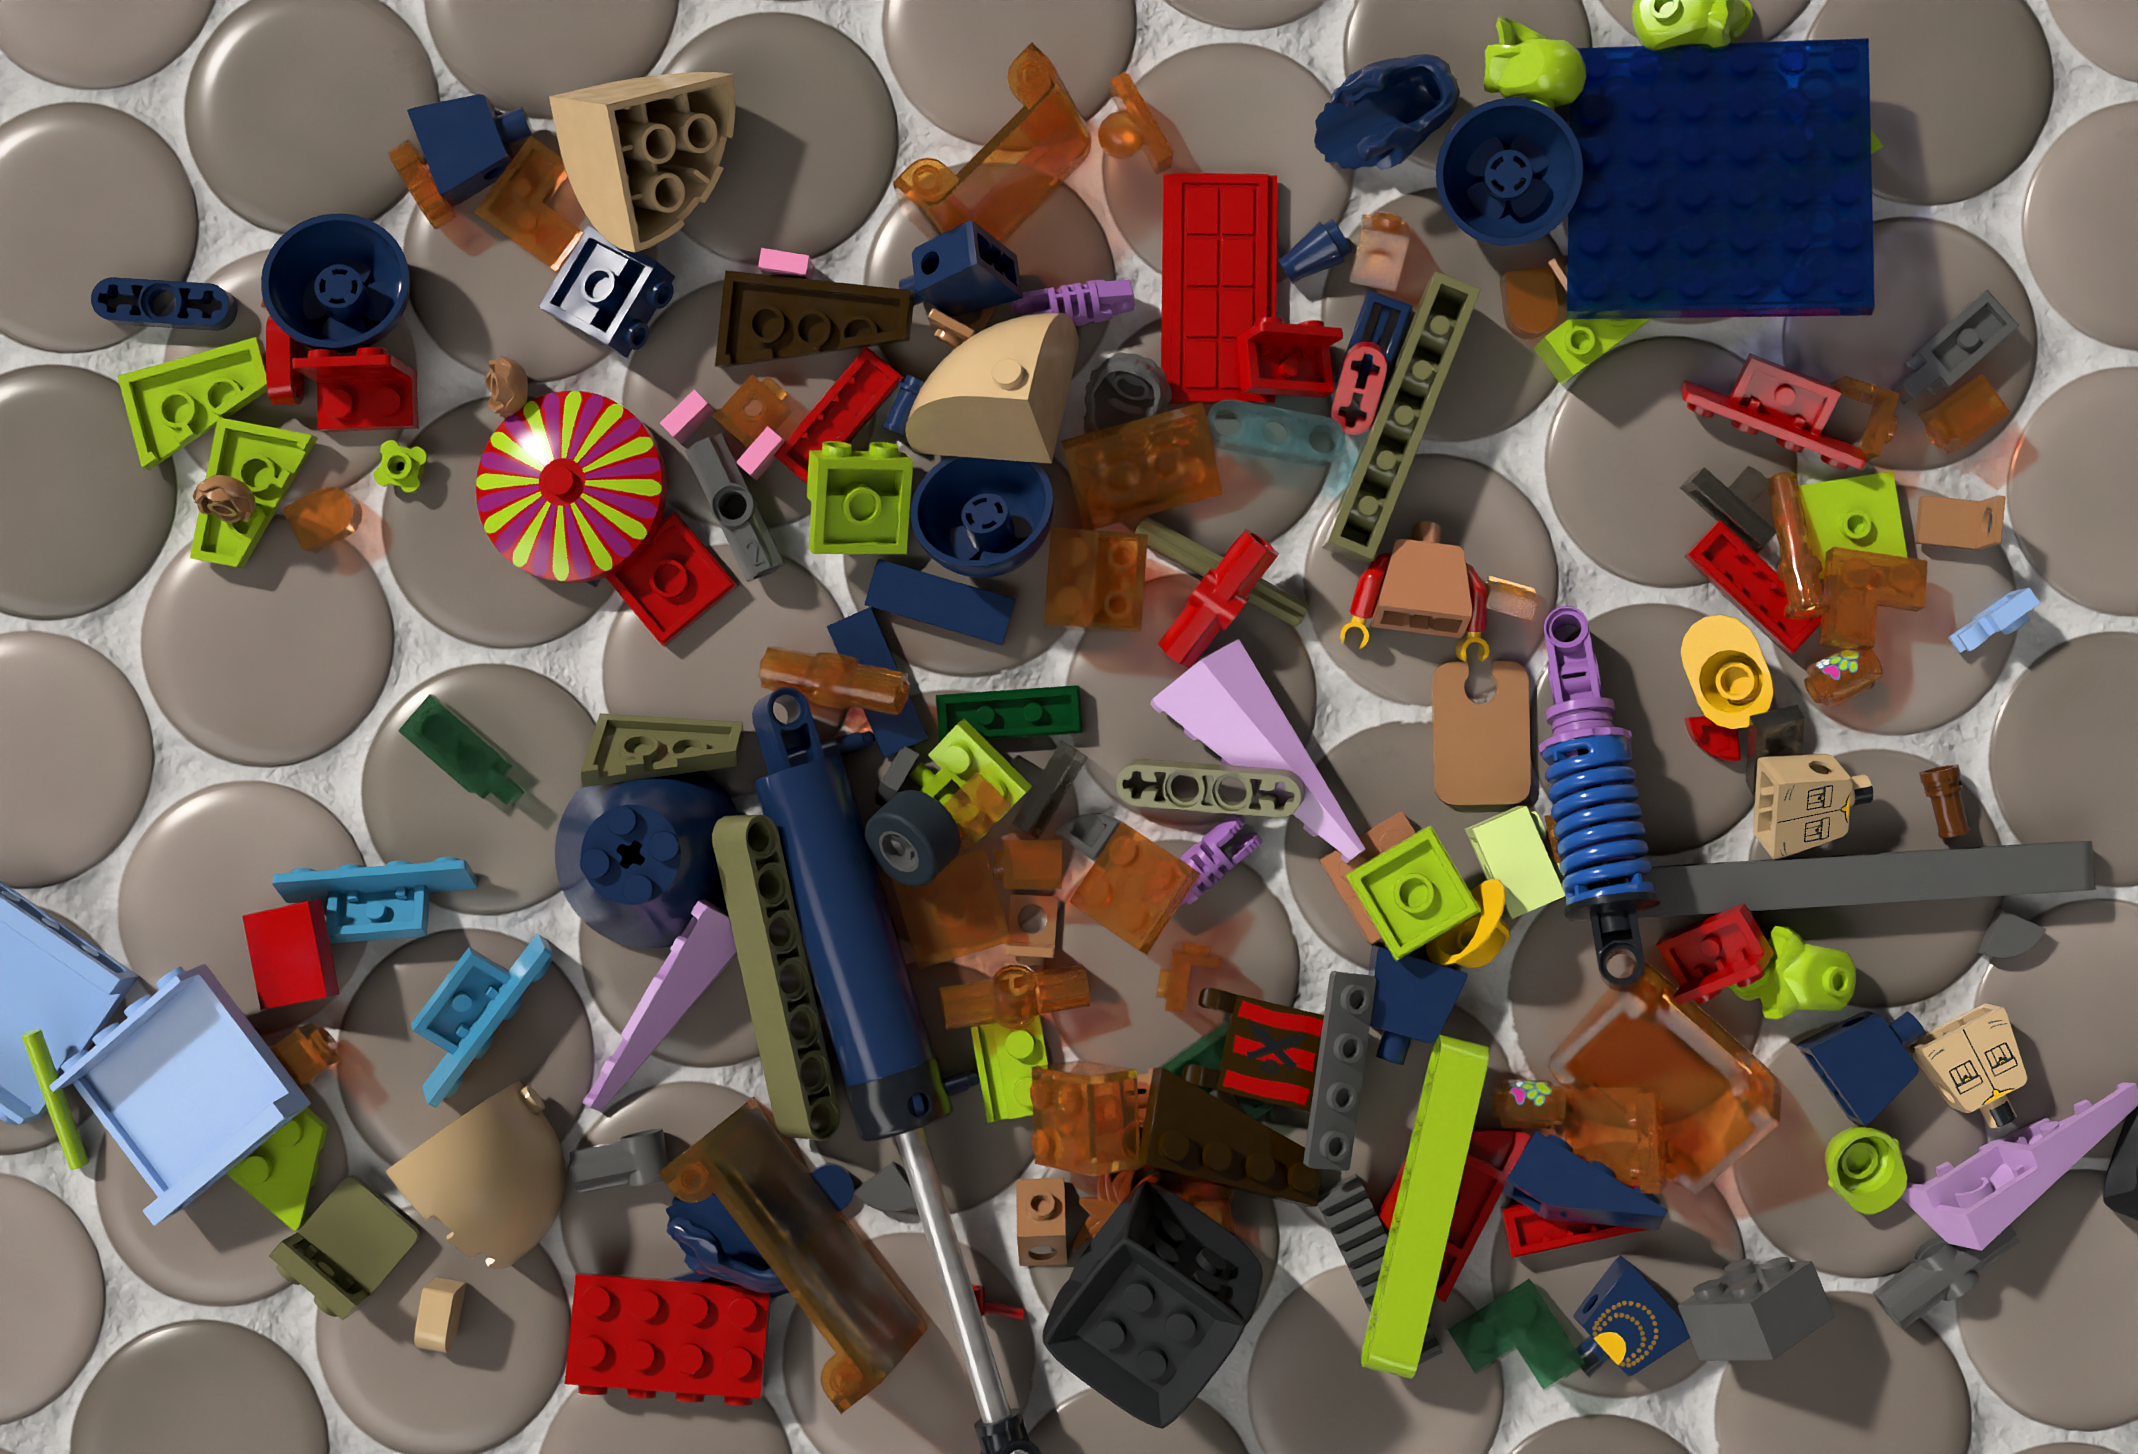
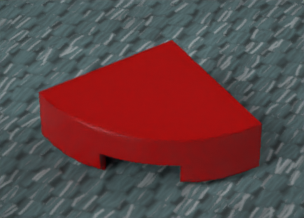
M1706 716L1684 718L1689 736L1700 750L1719 760L1741 761L1738 728L1729 729L1718 726Z

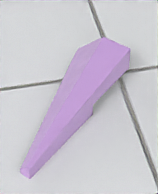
M1239 639L1198 661L1152 699L1150 704L1159 714L1163 711L1184 727L1185 735L1193 741L1199 739L1218 754L1223 765L1293 771L1301 778L1305 786L1304 801L1293 813L1296 818L1304 823L1303 829L1313 837L1319 835L1342 854L1341 859L1346 863L1359 857L1365 851L1363 844ZM1256 779L1257 792L1260 795L1273 794L1278 796L1279 804L1285 805L1289 797L1294 796L1293 792L1285 790V783L1279 782L1274 790H1259L1262 781Z
M705 899L699 900L691 911L692 919L682 935L675 939L670 948L669 956L659 972L654 976L621 1034L623 1037L612 1057L606 1060L601 1069V1075L584 1098L583 1104L601 1112L737 956L727 908L721 909Z
M2128 1082L2116 1085V1091L2093 1106L2086 1099L2074 1104L2075 1114L2057 1122L2050 1121L2045 1117L1978 1147L1979 1152L1955 1168L1948 1161L1935 1167L1937 1173L1935 1178L1921 1184L1911 1183L1907 1180L1906 1190L1901 1198L1948 1244L1982 1251L2138 1106L2136 1083Z

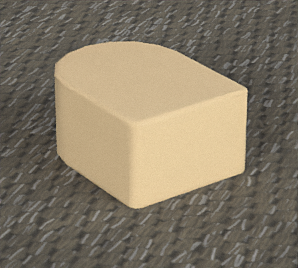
M435 1277L422 1289L414 1336L416 1348L448 1353L451 1350L458 1331L466 1282Z

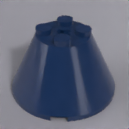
M703 771L581 787L568 803L556 835L555 865L561 889L580 919L600 935L622 945L649 949L672 946L675 939L682 935L692 919L691 911L699 900L705 899L721 909L727 908L714 853L712 833L719 819L724 816L740 814L722 786ZM640 844H642V847L639 853L643 857H645L644 863H642L638 857V848Z

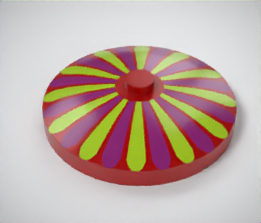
M560 391L546 394L527 402L517 413L508 416L489 439L481 456L476 479V500L480 519L488 537L497 550L507 560L525 572L559 583H584L598 580L628 565L645 549L654 536L662 519L667 498V473L663 455L658 443L646 425L619 403L599 394L584 391Z

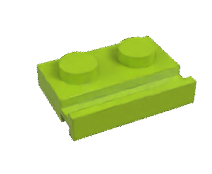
M1040 1014L971 1026L987 1123L1057 1110Z

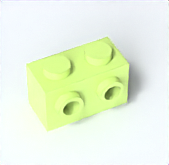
M1516 806L1465 829L1486 879L1500 880L1505 887L1506 900L1502 913L1503 917L1514 919L1565 896L1561 885L1565 877L1560 872V862L1556 856H1548L1542 839L1547 838V833L1536 811L1530 813L1527 806Z

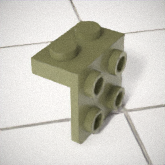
M351 1175L344 1178L300 1230L282 1240L269 1257L278 1264L277 1270L283 1278L295 1285L301 1284L315 1296L313 1300L320 1310L329 1316H338L344 1320L364 1305L417 1243L420 1233L414 1225L357 1176Z

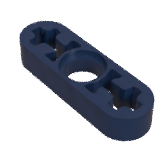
M110 277L97 283L91 294V304L94 311L100 317L117 325L219 331L229 327L237 316V303L234 297L228 291L211 283ZM119 292V294L131 300H139V308L134 305L120 304L114 309L108 306L109 298H116ZM162 292H172L176 298L174 311L168 316L158 317L153 309L155 298ZM213 296L215 300L222 303L221 310L213 311L212 317H210L209 314L200 309L190 308L189 300L196 304H210Z

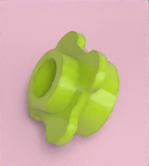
M395 440L384 442L380 448V452L383 455L381 464L374 471V480L383 487L392 484L401 487L406 493L416 492L421 486L420 480L424 474V464L428 460L427 453L418 446L411 449L401 447ZM400 462H403L405 465L402 471H398L396 468Z

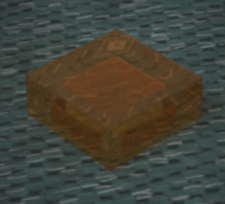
M1488 576L1485 584L1488 590L1485 608L1532 621L1538 605L1535 588Z

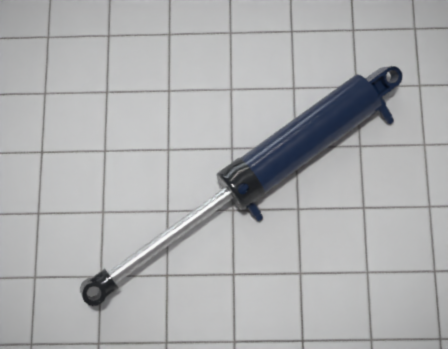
M782 687L760 699L753 708V725L769 773L768 776L757 779L753 783L763 815L770 817L778 829L804 950L846 1085L844 1089L859 1137L862 1141L866 1142L896 1137L982 1419L974 1424L981 1447L980 1454H1011L1013 1451L1015 1454H1041L1039 1448L1029 1440L1020 1409H1010L923 1128L949 1116L953 1111L950 1097L978 1085L980 1078L975 1070L966 1073L960 1072L946 1078L943 1076L938 1057L934 1055L878 870L867 847L865 828L842 756L872 746L875 742L874 734L871 731H865L861 733L854 732L836 738L831 736L819 739L805 696L797 689ZM774 702L781 704L786 709L788 715L786 724L780 722L773 713Z

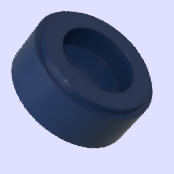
M826 1163L815 1168L806 1183V1196L809 1203L816 1210L830 1214L843 1210L851 1202L854 1194V1181L851 1174L846 1168L835 1163Z

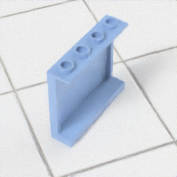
M0 881V1120L12 1125H23L41 1119L47 1111V1106L21 1035L41 1028L58 1077L65 1073L61 1065L75 1054L85 1049L89 1050L93 1044V1037L102 1031L139 975L2 881Z
M206 964L186 972L182 967H178L163 976L156 983V986L160 989L152 997L146 995L126 1008L124 1013L128 1018L121 1024L118 1022L111 1024L95 1035L92 1041L96 1046L89 1052L85 1049L64 1062L61 1068L65 1073L49 1086L52 1092H55L70 1084L74 1085L158 1198L143 1210L153 1226L185 1209L311 1104Z

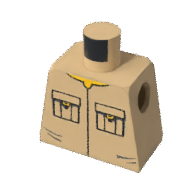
M1829 754L1758 758L1753 834L1773 860L1781 859L1841 838L1848 832L1850 807L1872 802L1873 787L1871 781L1865 774L1850 777L1838 761Z
M1984 1003L1926 1033L1923 1038L1907 1048V1051L1951 1108L1964 1113L1980 1109L1989 1128L2004 1126L2017 1118L2006 1094L2024 1086L2027 1083L2028 1077L2004 1007Z

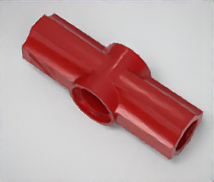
M1246 528L1225 553V557L1215 569L1211 567L1187 598V606L1157 645L1176 663L1190 669L1209 647L1221 629L1225 631L1249 600L1250 596L1248 594L1275 561L1279 553L1266 540Z

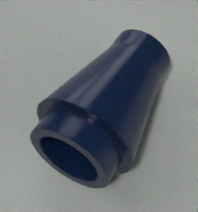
M1331 219L1323 225L1319 221L1278 261L1292 284L1302 278L1344 263L1343 257L1353 251L1336 222Z

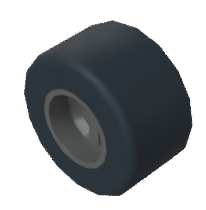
M907 790L897 793L871 817L866 825L865 839L867 847L876 864L888 876L902 884L913 887L927 885L959 854L961 837L959 828L951 813L938 800L923 792Z

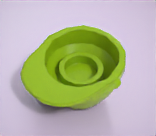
M1862 1126L1846 1128L1831 1138L1825 1152V1166L1830 1188L1842 1197L1855 1211L1864 1215L1879 1213L1898 1201L1906 1190L1908 1176L1897 1139L1891 1138L1883 1131Z

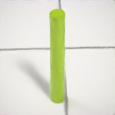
M41 1028L22 1034L21 1037L70 1170L81 1168L87 1165L89 1160L63 1088L52 1092L49 1088L59 1077Z

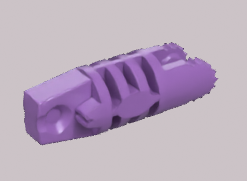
M1130 280L1086 281V284L1079 282L1062 285L1057 289L1050 287L1022 292V299L1010 302L1012 311L1020 314H1026L1027 312L1032 314L1065 313L1072 319L1076 327L1088 325L1091 321L1093 323L1103 322L1112 319V316L1133 311L1135 298Z
M1229 814L1202 838V841L1193 845L1177 862L1175 861L1162 873L1165 878L1148 895L1165 916H1168L1185 902L1188 905L1192 904L1204 894L1205 890L1210 889L1221 880L1227 871H1231L1263 843V840L1256 832L1249 831V833H1245L1244 836L1236 840L1225 851L1222 852L1220 850L1235 833L1242 829L1241 827L1245 822L1242 815Z

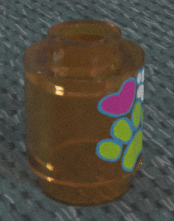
M1862 644L1858 647L1849 645L1809 665L1807 669L1808 677L1804 679V683L1815 703L1820 704L1823 702L1827 707L1834 708L1872 689L1875 686V681L1883 677V670L1879 659L1868 645Z
M1503 1079L1500 1088H1494L1492 1091V1115L1494 1118H1500L1503 1128L1551 1129L1552 1125H1562L1566 1114L1563 1086H1553L1549 1080Z

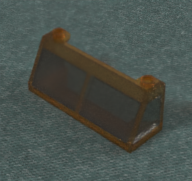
M753 1096L678 1154L658 1174L672 1193L682 1201L696 1203L705 1200L715 1193L836 1352V1354L828 1359L822 1369L821 1385L825 1394L842 1414L884 1381L928 1330V1324L842 1211L837 1210L811 1176L812 1172L787 1139L778 1131L774 1122Z

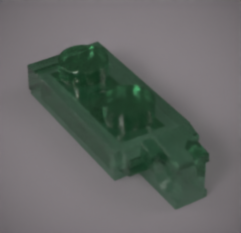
M429 694L398 730L469 793H476L482 799H486L492 793L505 805L511 804L514 806L526 792L511 777L506 775L513 767L505 759L506 756L435 695Z

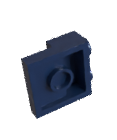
M587 225L540 303L539 308L584 333L595 342L628 358L632 349L638 350L646 343L649 337V327L647 324L656 309L666 307L671 301L674 293L672 282L676 276L659 262L640 252L625 251L612 245L596 229Z

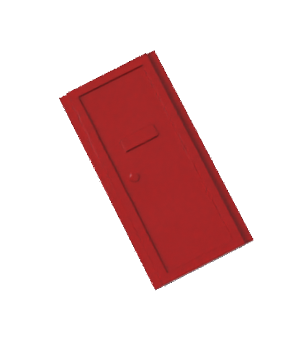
M1163 174L1161 369L1164 371L1166 380L1171 386L1172 399L1170 404H1275V395L1242 393L1237 336L1253 327L1254 322L1258 319L1276 317L1277 175Z

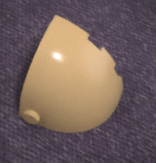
M689 72L655 75L610 82L549 96L559 148L570 184L586 216L597 231L612 245L625 251L636 253L660 243L685 225L683 220L699 202H706L716 186L723 171V167H720L719 164L725 149L727 138H732L734 131L735 88L733 74Z
M1042 313L1017 317L984 329L956 347L930 374L911 408L905 430L913 453L1052 464L1080 344V339L1072 319L1065 313Z
M520 1081L489 1097L385 1171L405 1198L426 1221L433 1217L436 1220H440L452 1231L446 1236L448 1242L470 1258L475 1257L479 1253L489 1257L485 1260L487 1266L497 1269L511 1266L531 1251L545 1237L560 1210L566 1181L563 1151L553 1127L542 1112L545 1109V1105L532 1087L527 1085L524 1088Z

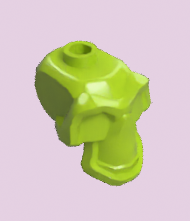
M1634 0L1631 13L1634 33L1639 43L1647 52L1661 56L1673 55L1690 49L1715 53L1724 50L1741 38L1749 28L1753 17L1752 6L1748 0Z
M1498 15L1495 26L1499 35V44L1488 45L1485 49L1484 90L1489 93H1501L1504 98H1521L1535 101L1553 111L1557 106L1572 103L1582 92L1587 76L1585 63L1577 48L1565 40L1546 39V37L1529 27Z
M1775 926L1771 931L1768 941L1774 954L1764 969L1765 975L1746 987L1740 988L1737 983L1727 986L1737 997L1743 1000L1752 1001L1760 998L1765 1018L1783 1019L1797 1009L1842 1010L1853 997L1856 985V968L1848 952L1805 944L1801 936L1791 928Z

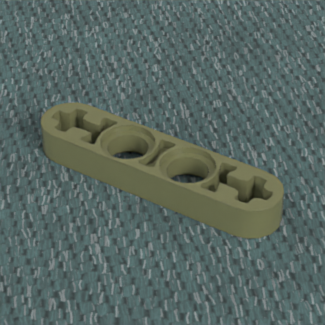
M1139 759L1127 764L1117 775L1116 790L1120 798L1127 804L1136 807L1277 818L1288 817L1295 813L1304 801L1306 793L1304 783L1293 771L1273 768ZM1137 772H1141L1142 780L1158 782L1162 778L1161 772L1166 773L1163 787L1151 785L1142 794L1137 793L1136 785L1129 784V779L1134 777ZM1188 774L1194 777L1199 786L1198 795L1188 799L1181 797L1174 787L1176 776ZM1233 777L1242 781L1247 791L1246 798L1241 802H1232L1226 799L1221 790L1223 780ZM1256 779L1262 781L1259 790H1274L1278 783L1282 782L1285 783V790L1293 792L1294 796L1289 797L1285 805L1279 804L1278 796L1263 794L1259 798V804L1254 803L1258 789ZM1162 788H1163V794H1164V796H1160V792H1161V789H1162Z

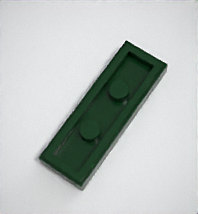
M1079 685L936 695L939 743L963 719L985 740L1083 733Z

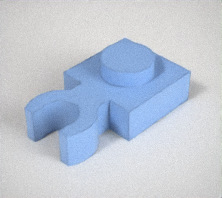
M2030 588L2011 591L1972 618V622L1955 631L1948 639L1958 653L1966 649L1971 651L1995 632L2002 631L2004 635H2007L2025 625L2030 620L2026 613L2038 606L2040 601Z

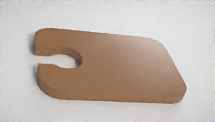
M1469 661L1442 664L1435 670L1432 677L1435 794L1439 800L1449 805L1520 803L1526 799L1531 788L1529 678L1527 671L1517 662L1491 661V676L1496 684L1495 695L1486 704H1476L1469 700L1464 689L1465 681L1469 676Z

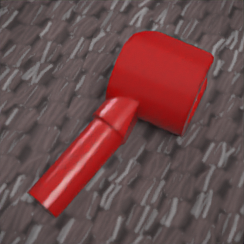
M972 1284L981 1316L984 1314H994L1022 1321L1024 1309L994 1301H985V1287Z

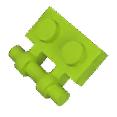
M965 719L960 721L928 754L941 768L936 775L922 762L909 774V777L921 788L919 792L926 793L938 800L951 813L959 828V833L964 831L975 843L979 842L989 832V829L977 818L982 810L997 823L1033 787ZM952 780L972 799L966 806L946 787Z

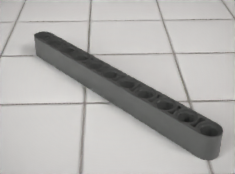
M2063 841L1783 858L1776 860L1652 866L1651 872L1642 876V881H1651L1655 884L1656 893L1659 894L1661 903L1653 909L1637 913V918L1721 913L1743 903L1746 904L1749 911L2095 890L2092 841ZM1569 919V921H1591V920H1574V919Z

